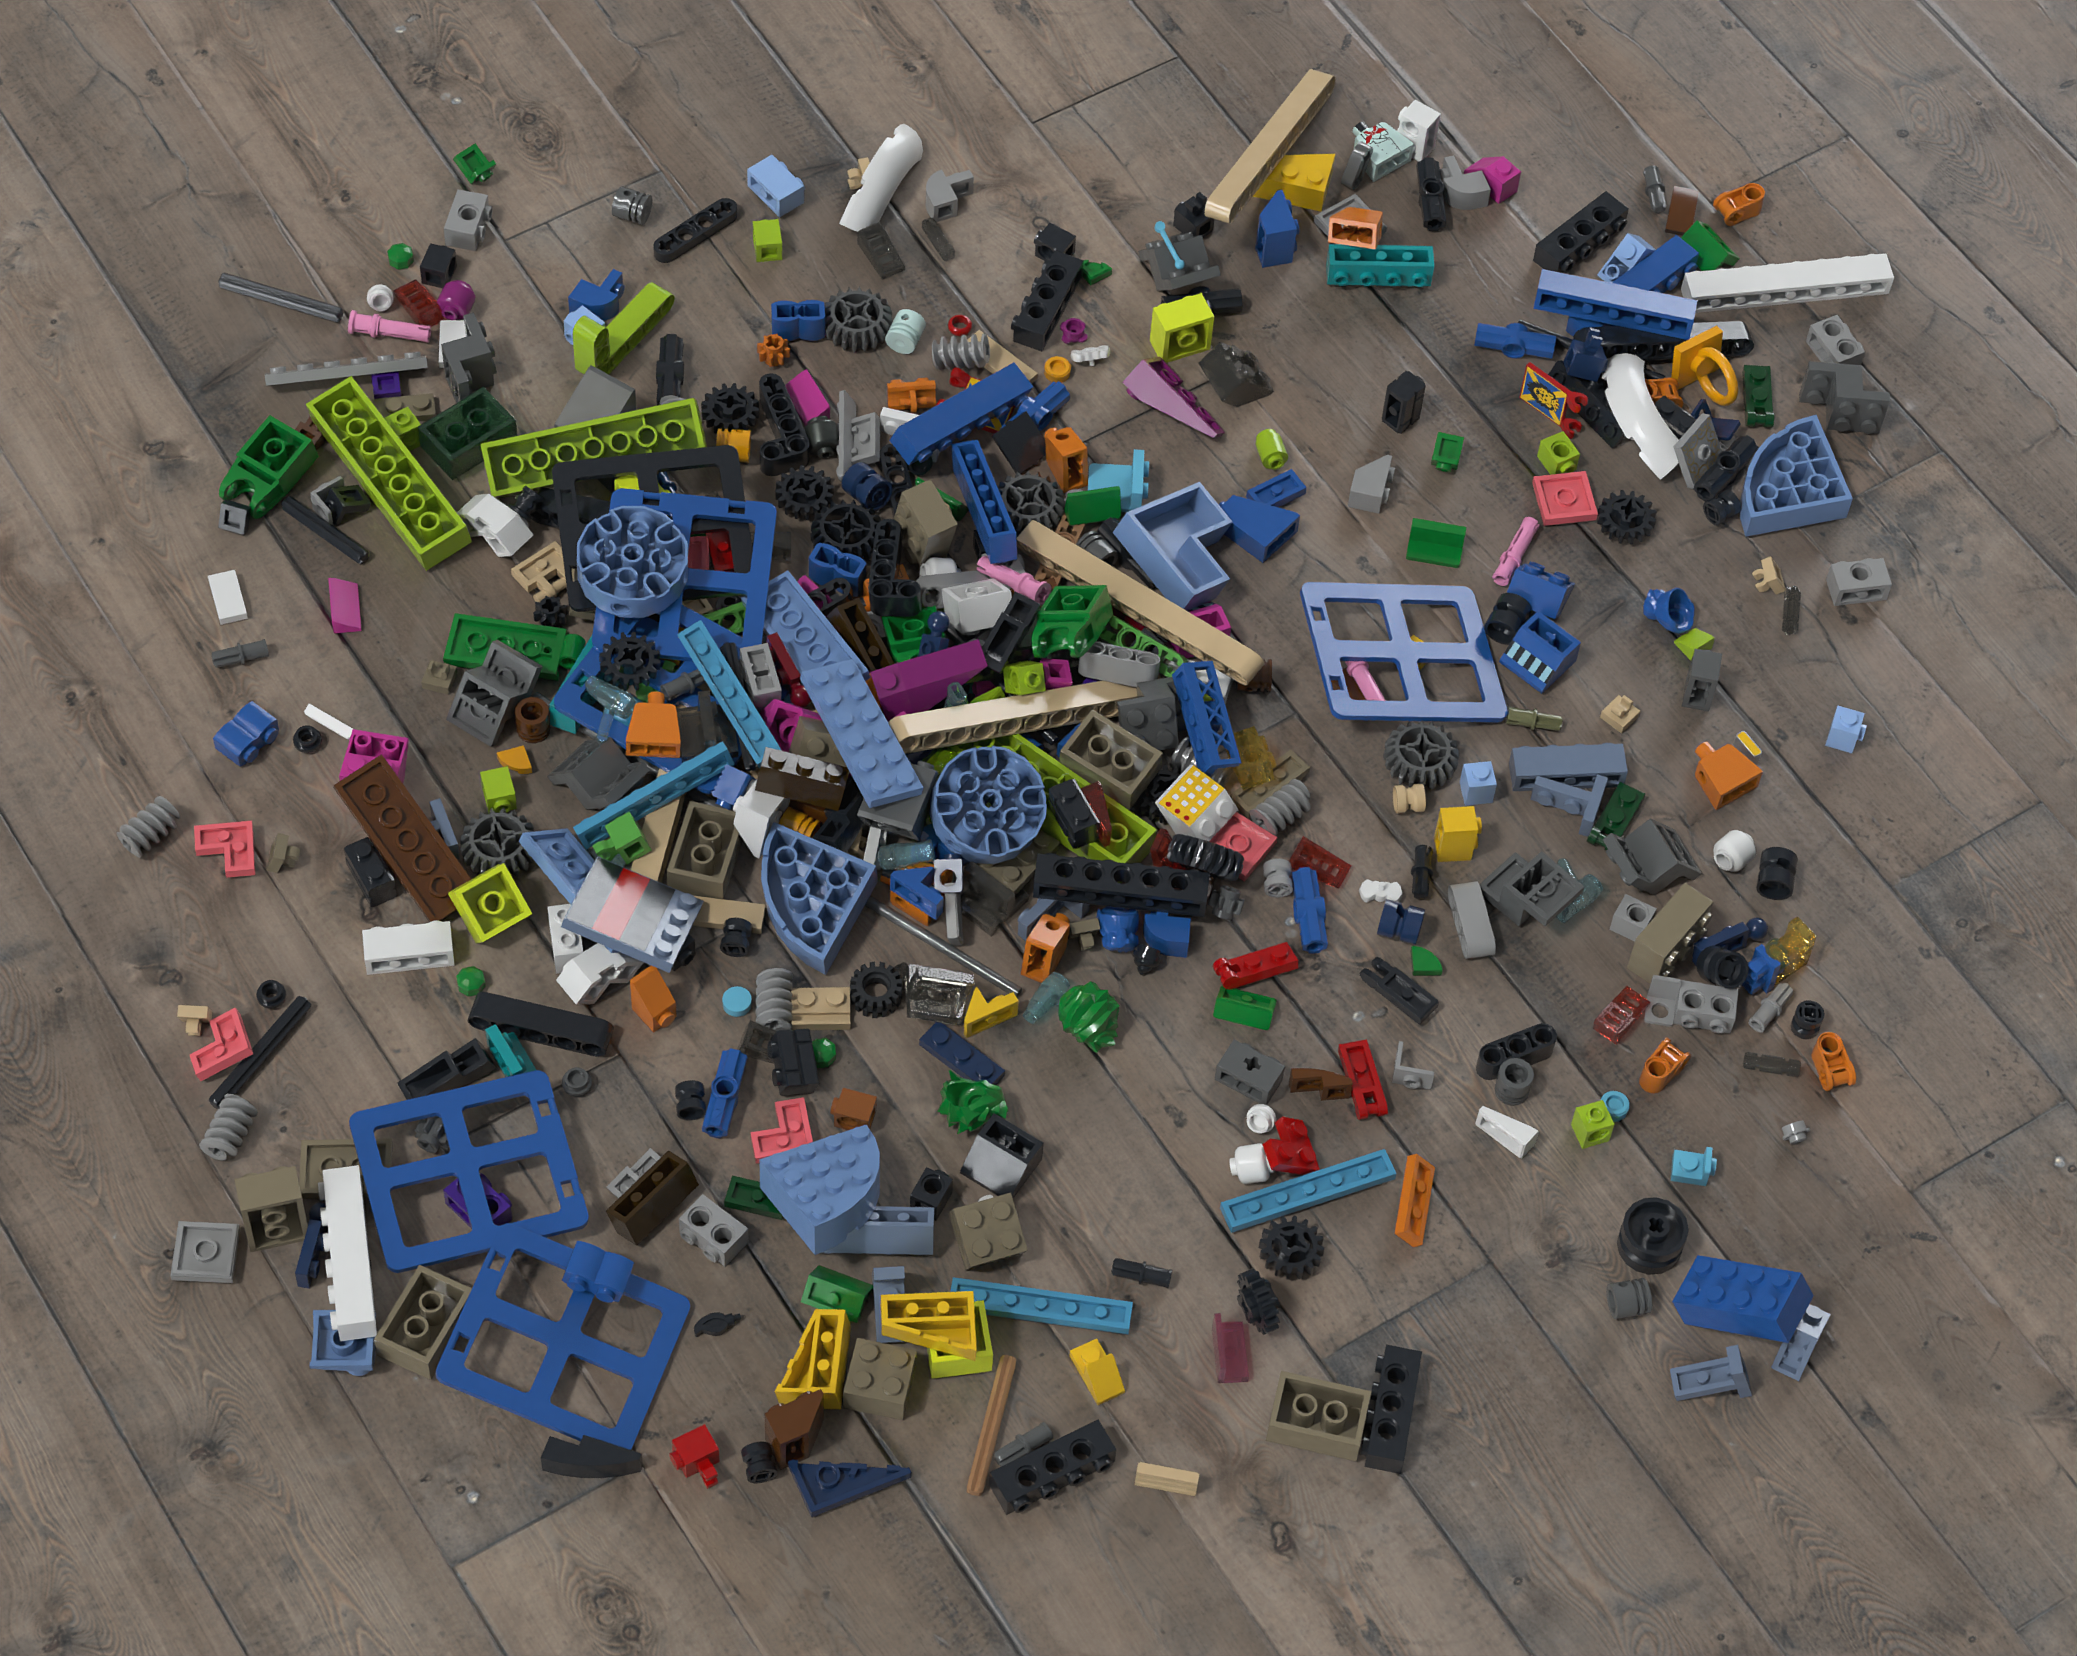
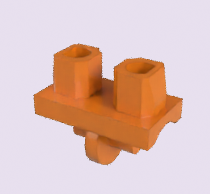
M927 377L918 378L915 382H903L901 379L891 380L887 384L888 408L895 410L910 409L911 413H917V408L935 407V380L929 381Z

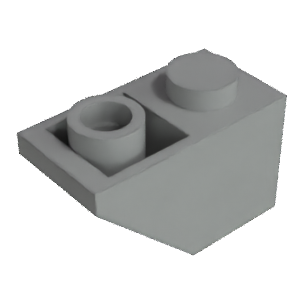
M1385 455L1355 470L1348 507L1379 514L1381 504H1387L1390 488H1386L1387 482L1392 483L1395 467H1390L1391 455Z

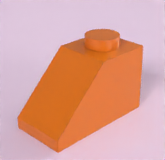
M650 965L630 979L632 1010L653 1033L661 1027L669 1026L677 1017L676 1001L658 969Z

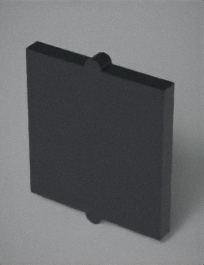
M1027 411L1012 421H1006V426L991 436L1014 472L1017 473L1018 471L1020 474L1031 465H1037L1038 460L1046 455L1045 439Z

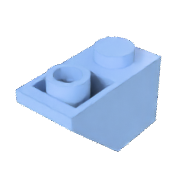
M1627 233L1597 276L1605 282L1612 283L1656 249L1640 236Z

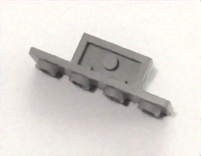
M846 390L839 392V402L837 403L839 423L837 424L839 432V445H837L839 466H837L836 472L841 482L846 471L854 464L859 462L870 464L880 461V417L876 412L856 417V403Z

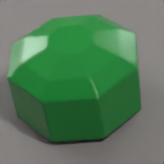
M404 243L393 244L387 251L390 266L398 270L409 268L414 262L412 248Z
M474 966L462 968L456 976L459 992L468 997L475 996L486 987L483 971Z
M827 1038L815 1039L812 1042L816 1067H829L836 1060L835 1044Z

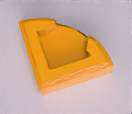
M524 745L497 752V759L503 767L508 766L509 769L518 771L519 774L532 773V767Z

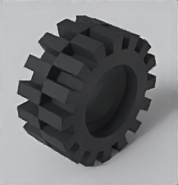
M875 961L870 962L869 968L863 964L860 971L856 969L854 977L851 976L850 997L852 1005L855 1004V1010L860 1012L863 1009V1015L868 1017L870 1012L872 1013V1018H877L878 1013L882 1014V1018L886 1017L887 1010L891 1014L895 1012L896 1006H900L902 999V979H900L899 972H894V967L891 965L886 969L884 962H880L879 967L875 966ZM879 983L886 986L887 992L882 996L875 997L868 995L865 992V988L869 984Z

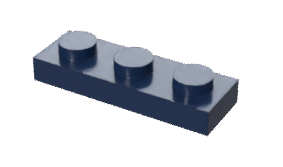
M939 1020L919 1039V1045L962 1078L973 1081L987 1080L990 1084L996 1085L1005 1076L1003 1068Z

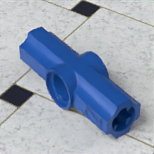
M1478 323L1474 346L1502 350L1503 354L1510 358H1521L1524 354L1552 359L1556 336L1530 332L1526 326L1519 323H1512L1506 327Z
M1052 382L1035 398L1028 397L1020 405L1017 414L1009 421L1014 420L1020 414L1027 411L1039 431H1042L1050 423L1053 414L1070 400V393L1061 382Z
M1303 867L1292 872L1291 876L1294 892L1293 912L1295 923L1299 924L1302 949L1309 952V954H1313L1327 949L1328 946L1324 923L1326 909L1324 897H1320L1316 870H1312L1310 867Z
M730 1048L729 1050L722 1051L717 1074L712 1082V1092L702 1126V1132L707 1133L710 1137L721 1138L728 1135L734 1108L738 1104V1093L748 1059L747 1055L743 1054L740 1050ZM723 1091L730 1092L728 1095H721L719 1093Z

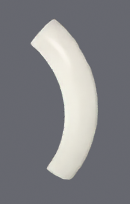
M901 124L894 130L895 137L893 139L886 138L862 176L861 184L863 187L856 194L852 195L839 224L863 234H874L897 187L912 166L921 160L923 153L922 141L915 130L908 125Z
M1628 353L1616 354L1608 358L1606 370L1602 373V378L1608 384V388L1605 390L1608 403L1625 436L1635 440L1641 449L1639 456L1661 480L1679 463L1673 447L1679 440L1667 426L1651 399L1644 378L1645 361L1636 355Z

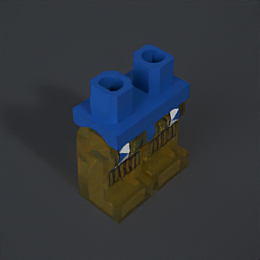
M1798 916L1788 923L1785 935L1781 938L1769 940L1766 947L1761 944L1755 948L1752 960L1748 962V976L1741 985L1751 995L1760 989L1766 994L1773 990L1774 985L1779 984L1808 964L1817 936Z

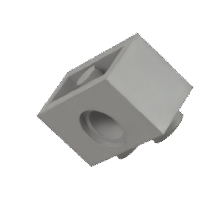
M457 190L444 226L445 246L472 251L477 250L479 241L483 242L485 238L486 221L490 222L492 218L493 208L489 206L488 195Z
M1867 558L1853 562L1840 561L1831 564L1826 578L1834 606L1887 600L1892 586L1884 558Z

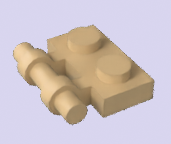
M556 541L511 569L512 576L528 593L535 588L540 590V592L533 595L535 602H541L545 596L556 598L557 593L566 588L562 548ZM555 575L560 577V579L552 584L548 582Z

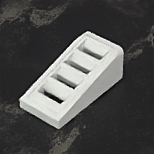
M1485 1106L1479 1109L1475 1123L1476 1126L1521 1159L1535 1145L1539 1133L1535 1128Z

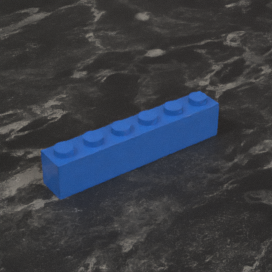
M1675 235L1612 283L1658 293H1664L1667 290L1671 291L1684 278L1685 273L1696 271L1699 252ZM1569 316L1566 331L1571 336H1574L1578 330L1585 327L1616 325Z
M1542 269L1533 309L1689 340L1698 300Z
M1015 362L899 426L889 441L908 465L918 460L922 463L933 454V451L938 449L941 452L949 447L956 438L960 441L972 432V429L977 427L980 430L985 427L993 417L996 416L999 419L1008 413L1011 407L1019 408L1022 402L1028 398L1027 395L1034 386Z
M972 440L951 444L953 472L990 564L1017 560L1016 531L979 441Z

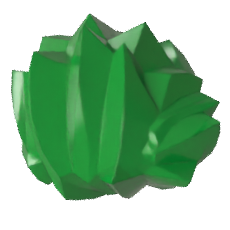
M1090 981L1085 985L1072 987L1061 996L1058 1008L1059 1021L1062 1022L1064 1032L1071 1033L1077 1042L1084 1043L1094 1052H1098L1102 1047L1116 1045L1113 1038L1118 1037L1116 1029L1118 1028L1117 1020L1120 1005L1108 993V990L1100 989L1096 983Z
M949 1070L951 1080L943 1083V1088L940 1091L942 1102L937 1111L940 1114L947 1115L948 1128L958 1124L957 1134L968 1129L969 1131L978 1130L988 1122L994 1113L1006 1119L1009 1109L1001 1087L990 1084L987 1080L973 1081L961 1078L952 1070Z

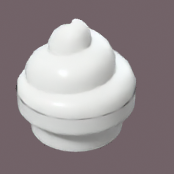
M375 285L367 293V302L376 311L387 310L394 300L393 292L385 285Z
M1256 1104L1248 1111L1247 1125L1253 1132L1266 1133L1275 1126L1276 1115L1269 1106Z

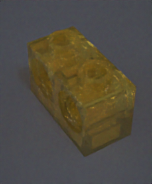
M1255 726L1233 733L1242 762L1238 767H1234L1233 770L1242 790L1275 780L1272 769L1277 766L1273 753L1271 751L1267 752L1269 748L1265 736H1259ZM1226 749L1228 759H1231L1229 751Z

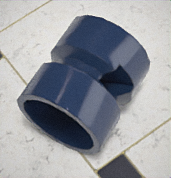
M863 462L851 466L844 474L841 483L842 489L847 494L856 499L860 504L864 503L866 509L873 508L874 511H878L887 504L893 491L890 482Z
M1386 899L1377 935L1391 939L1399 936L1400 941L1416 945L1425 909L1412 905L1403 908L1401 902Z

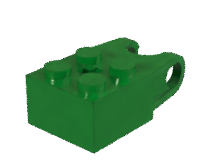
M269 415L236 454L237 459L220 485L219 497L223 500H232L242 493L253 492L254 494L249 504L251 506L250 516L255 519L262 518L289 493L319 457L312 439Z
M1107 585L1054 587L1037 613L1038 621L1032 634V650L1035 658H1045L1052 652L1061 649H1070L1071 657L1081 658L1091 648L1113 615Z
M935 606L922 608L918 615L912 617L881 616L886 636V648L895 664L918 657L922 634L931 635L927 621L929 616L937 611Z

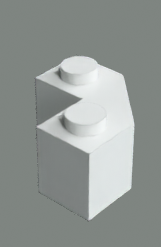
M490 494L475 495L457 512L466 524L470 537L483 536L498 557L512 556L533 536L529 529V524L524 518Z
M597 943L568 961L556 981L576 1005L595 1004L610 983H628L644 962L621 952L610 953L604 945Z

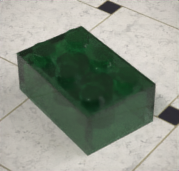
M484 387L418 426L420 447L452 481L484 461L480 444L518 436L516 420Z

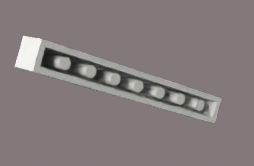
M1886 253L1869 254L1865 256H1845L1834 259L1795 261L1792 263L1752 267L1744 266L1731 269L1721 268L1711 271H1693L1685 273L1681 292L1683 298L1698 300L1695 313L1884 295L1889 294L1894 276Z

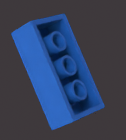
M1698 1255L1672 1302L1686 1325L1789 1343L1814 1295L1803 1274L1800 1272Z

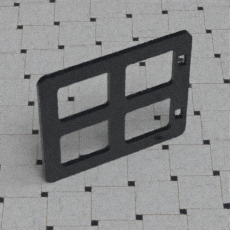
M731 445L566 461L555 464L552 469V478L570 608L576 612L596 610V605L585 596L579 581H573L571 568L577 569V542L587 525L579 521L575 482L579 480L634 475L638 479L639 490L659 493L657 474L660 472L717 467L720 471L723 498L745 502L737 449ZM571 492L573 504L563 505L562 493ZM643 499V504L659 506L660 500ZM729 507L728 513L744 514L745 508ZM696 518L692 521L691 535L727 532L729 534L734 573L746 574L750 572L753 550L749 523ZM686 589L683 592L682 601L744 594Z

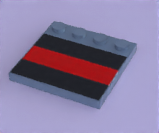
M597 856L565 915L561 927L670 973L704 901L695 898L689 893L681 892Z

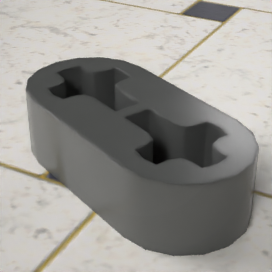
M1362 141L1355 146L1342 176L1341 184L1351 190H1355L1358 187L1371 159L1373 147Z

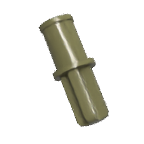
M1509 706L1506 717V724L1530 727V730H1534L1537 727L1559 731L1563 722L1561 716L1539 713L1536 708L1525 710Z

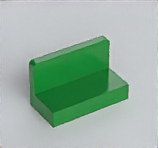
M1696 220L1681 237L1682 240L1699 252L1696 264L1701 271L1717 270L1723 263L1734 266L1740 259L1708 224Z
M1413 518L1406 559L1459 568L1467 527Z
M818 1265L808 1276L801 1302L818 1309L846 1310L848 1319L857 1323L861 1318L866 1298L873 1291V1285Z

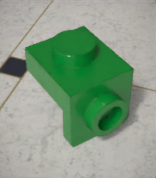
M476 143L453 158L470 184L478 180L482 183L493 175L492 170L496 166L494 160L490 162L487 160Z
M1438 432L1431 465H1435L1436 470L1451 472L1452 469L1457 470L1464 437Z

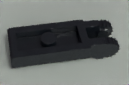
M1375 957L1371 965L1383 978H1380L1367 968H1364L1359 973L1362 981L1371 988H1375L1378 993L1419 1025L1438 1007L1439 1001L1397 967L1393 968L1379 957Z

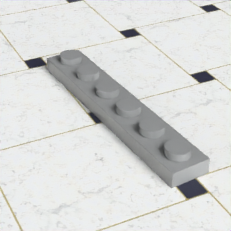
M420 351L404 353L405 358L394 359V355L389 354L377 356L378 361L367 362V357L350 359L351 364L340 365V360L326 361L324 362V367L313 368V363L297 365V370L286 371V366L270 368V373H265L266 386L421 369L428 368L426 356H421Z

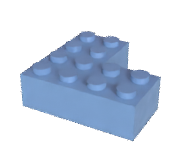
M1200 482L1127 512L1113 531V534L1164 597L1186 611L1216 599L1230 580L1205 547L1217 543L1232 524V520Z

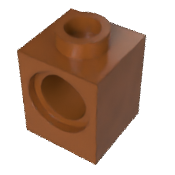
M843 1088L840 1097H835L831 1106L830 1114L834 1115V1127L851 1130L855 1127L867 1125L871 1129L877 1111V1096Z

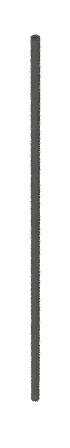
M538 692L534 693L532 697L540 698L546 702L550 712L549 704L551 700ZM580 725L579 731L589 736L590 738H605L597 734L596 732L588 729L587 727ZM617 745L628 761L631 763L643 761L650 770L648 773L657 778L658 767L638 756H626V749ZM695 788L686 793V796L695 802L720 807L715 804V800ZM870 896L865 904L866 907L1008 994L1014 992L1016 997L1020 995L1022 988L874 897Z

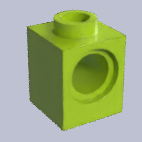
M779 219L752 221L756 262L782 260V238Z
M409 407L403 408L384 418L409 451L424 445L421 424Z
M1562 431L1540 441L1537 457L1549 474L1552 475L1571 473L1577 470L1580 453L1565 432Z
M1023 661L1007 664L1003 669L1006 693L1025 695L1046 691L1043 663Z
M508 766L480 772L481 785L488 813L491 808L495 813H500L503 807L506 813L517 809L516 795Z
M1603 1100L1576 1107L1571 1126L1582 1149L1608 1142L1615 1125Z

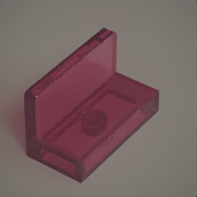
M1214 1313L1212 1336L1217 1383L1248 1382L1249 1373L1243 1322L1222 1323L1221 1313Z

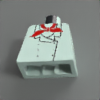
M1359 122L1353 128L1352 132L1356 136L1354 148L1361 141L1373 147V153L1365 171L1373 182L1411 161L1414 144L1387 123L1381 122L1369 128L1364 122Z

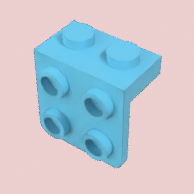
M1134 449L1132 466L1091 464L1088 474V490L1119 486L1121 512H1129L1141 507L1142 499L1148 498V483H1143V477H1148L1149 461H1144L1145 450Z

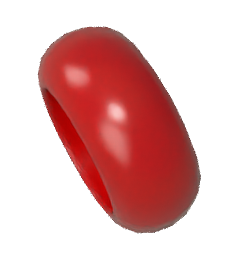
M955 315L948 322V330L951 334L958 337L967 335L972 329V322L965 315ZM955 323H964L966 327L959 329L953 325Z

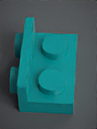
M496 1024L485 1029L487 1047L505 1077L536 1070L514 1032L508 1034L504 1032L501 1034Z

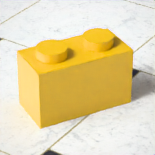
M1474 806L1440 808L1434 835L1438 862L1469 861L1472 859L1473 850L1478 848L1477 834L1482 832L1481 818L1476 817Z

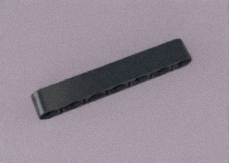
M1744 322L1693 323L1690 339L1716 325L1723 331L1721 353L1725 357L1745 356L1754 348V342ZM1621 326L1585 327L1578 330L1573 336L1574 340L1585 342L1589 328L1600 330L1599 337H1602L1600 346L1603 347L1607 359L1616 354L1623 353L1636 355L1642 360L1673 359L1674 347L1687 341L1685 339Z

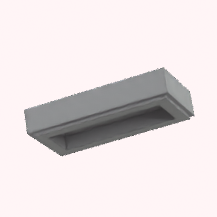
M946 883L944 884V886L949 887L952 886L954 883ZM960 892L945 893L947 939L954 947L963 946Z

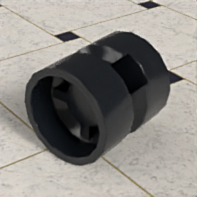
M1514 593L1501 594L1493 607V612L1485 623L1484 630L1486 634L1495 642L1509 645L1520 627L1526 623L1531 613L1530 604L1520 595Z
M1770 847L1762 851L1759 865L1760 871L1756 885L1757 892L1761 896L1772 900H1784L1792 896L1795 883L1794 876L1798 863V857L1793 851L1783 847Z
M1712 945L1706 947L1699 954L1696 963L1697 972L1702 979L1724 988L1733 989L1739 987L1748 976L1749 967L1745 957L1738 952L1727 950L1720 946Z

